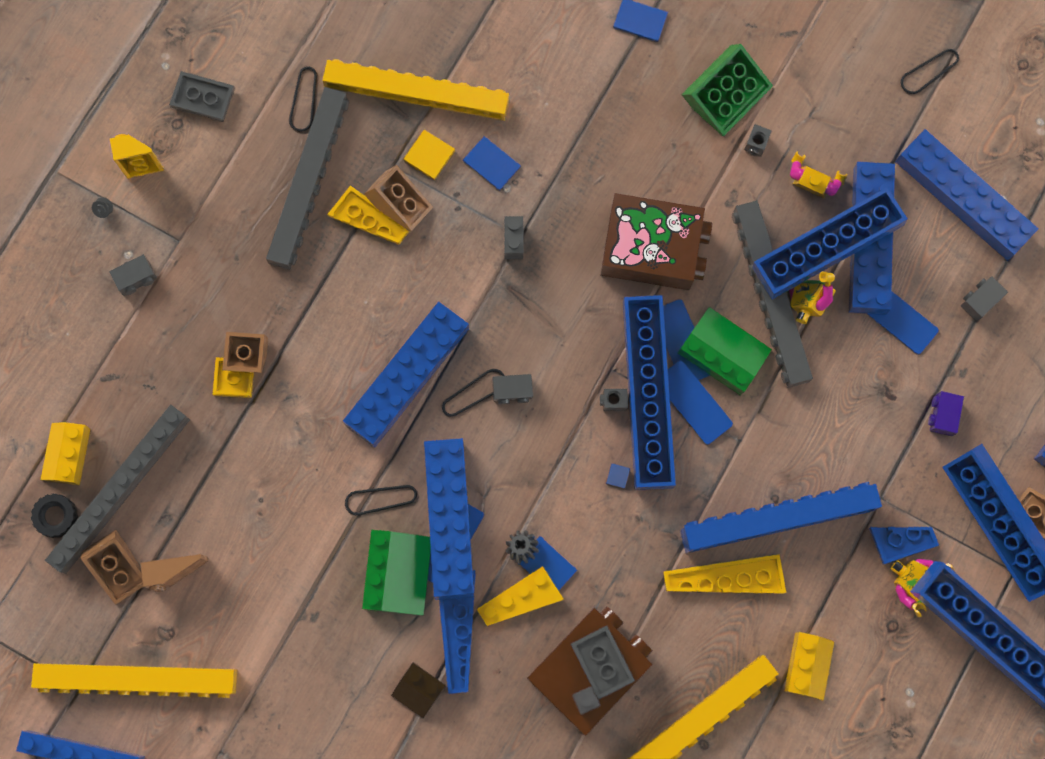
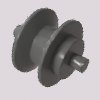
M105 197L98 198L92 204V212L99 218H106L113 211L112 202Z

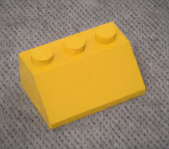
M118 134L114 138H110L113 159L127 179L164 171L162 164L147 145L129 134Z
M67 422L51 424L40 480L80 486L91 430L89 427Z
M796 632L784 691L824 700L835 641Z

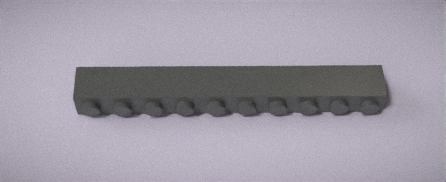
M324 87L266 260L271 265L290 270L291 266L295 265L297 261L296 252L298 247L302 246V234L308 228V216L314 210L315 202L313 201L315 195L318 196L320 193L321 185L319 183L321 178L324 179L327 169L325 166L327 161L330 162L331 148L337 142L338 134L336 133L338 127H342L344 120L342 115L349 106V100L345 92Z
M758 200L737 205L733 211L734 213H732V219L734 224L737 223L738 225L737 235L739 241H742L744 245L743 255L745 259L748 258L750 264L748 265V271L750 276L754 277V290L756 294H759L761 300L759 301L760 310L764 311L766 316L764 319L765 326L771 332L770 342L777 352L775 355L778 366L781 365L783 371L781 373L782 381L784 384H787V388L809 383L813 377L787 293L785 292L772 300L752 268L754 261L773 251Z
M170 404L47 556L45 561L60 573L67 574L82 555V551L88 548L190 419Z

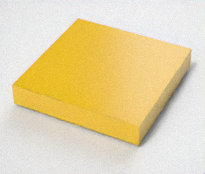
M423 130L403 160L435 180L455 152V148Z
M216 357L212 395L252 398L254 373L223 371L224 358Z

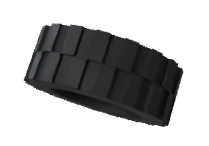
M47 494L45 497L38 499L39 501L34 504V508L31 511L32 525L42 535L51 538H61L77 521L78 510L69 498L60 494ZM53 506L60 507L64 512V519L58 525H50L45 519L46 511Z

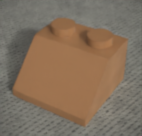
M226 332L222 370L262 373L267 358L268 337L265 334Z

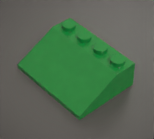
M734 44L730 45L681 95L697 114L720 135L725 136L773 85L743 45Z
M709 307L678 351V354L741 396L760 370L772 349Z
M371 529L362 609L424 616L431 555L430 537Z

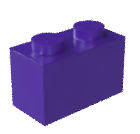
M941 391L933 397L932 407H934V410L928 420L931 432L954 436L958 433L964 396Z

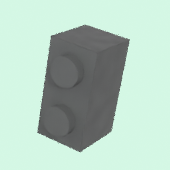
M504 216L505 259H523V216Z
M144 254L109 271L119 292L123 296L131 295L137 291L136 289L142 286H149L154 280L158 279Z
M992 276L988 280L983 278L976 285L978 289L974 293L970 291L963 298L965 302L961 307L976 322L1008 293Z
M531 374L494 376L492 378L494 402L498 401L499 405L510 404L511 400H517V403H528L529 399L533 398Z

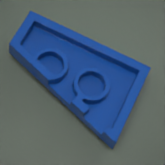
M932 527L869 528L883 565L939 546Z

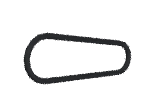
M946 49L905 73L901 78L902 89L909 94L919 93L958 63V53L953 49ZM946 52H953L956 55L954 63L919 90L909 91L904 87L903 81L907 75Z
M309 66L302 68L299 72L289 117L291 128L298 132L308 130L313 122L317 72L313 67ZM310 69L314 72L310 123L306 128L298 129L292 124V116L301 74L304 70Z
M498 369L487 370L446 399L442 404L443 413L453 417L493 395V392L456 413L449 414L445 411V404L486 374L498 372L501 376L505 375Z
M411 485L353 491L347 495L345 507L352 515L368 514L413 503L417 498V491ZM410 488L414 491L413 499L403 503L359 513L351 511L348 507L349 497L357 493Z

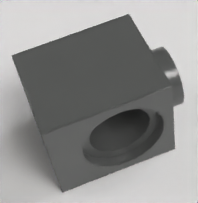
M754 124L744 150L748 151L750 155L762 156L772 130ZM758 139L762 144L757 145L753 140Z
M604 389L603 394H600V406H603V411H627V389ZM610 396H616L619 402L617 404H611L608 398Z

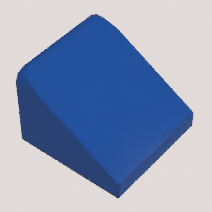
M611 464L606 484L625 489L630 468Z

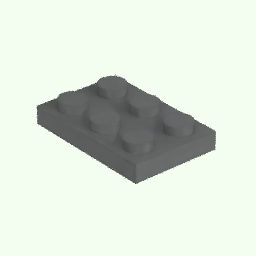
M181 71L169 105L171 108L224 122L235 87Z
M608 626L571 643L598 700L635 681Z

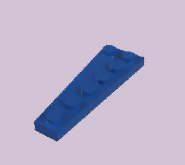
M473 570L474 593H475V577H476V571H475V570ZM474 597L439 600L448 694L468 692Z

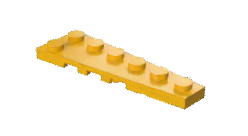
M780 554L663 572L666 592L786 593Z

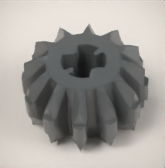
M524 530L522 534L520 531H516L517 536L515 537L511 534L510 538L512 541H506V545L509 546L506 549L507 554H510L509 558L511 560L516 559L518 564L522 560L528 563L529 557L535 559L533 553L539 552L538 548H536L539 542L534 540V534L529 535L527 530Z

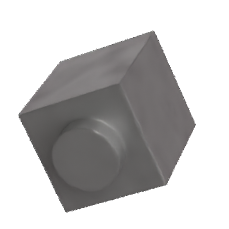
M592 686L572 695L580 714L600 706Z

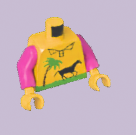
M796 151L791 160L792 167L790 171V176L794 179L793 185L824 199L826 195H835L841 185H844L848 174L841 175L840 171H837L833 181L830 176L807 166L801 167L806 156H800L798 151Z
M821 272L819 274L820 281L806 280L789 290L790 305L798 313L797 322L807 324L810 316H822L825 309L833 302V296L836 292L833 285H831V282L835 279L833 273Z
M917 559L909 561L905 566L896 560L890 569L899 575L894 581L898 598L902 604L914 610L917 617H922L918 610L924 609L927 612L926 606L910 591L934 561ZM946 564L952 570H955L951 564Z

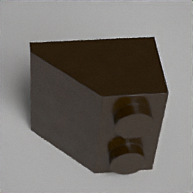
M412 662L391 696L424 719L446 685Z

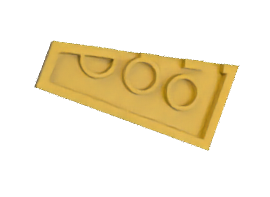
M351 185L327 214L328 217L398 245L410 232L378 210L366 196Z
M542 566L479 607L477 611L486 625L489 626L564 600V598Z

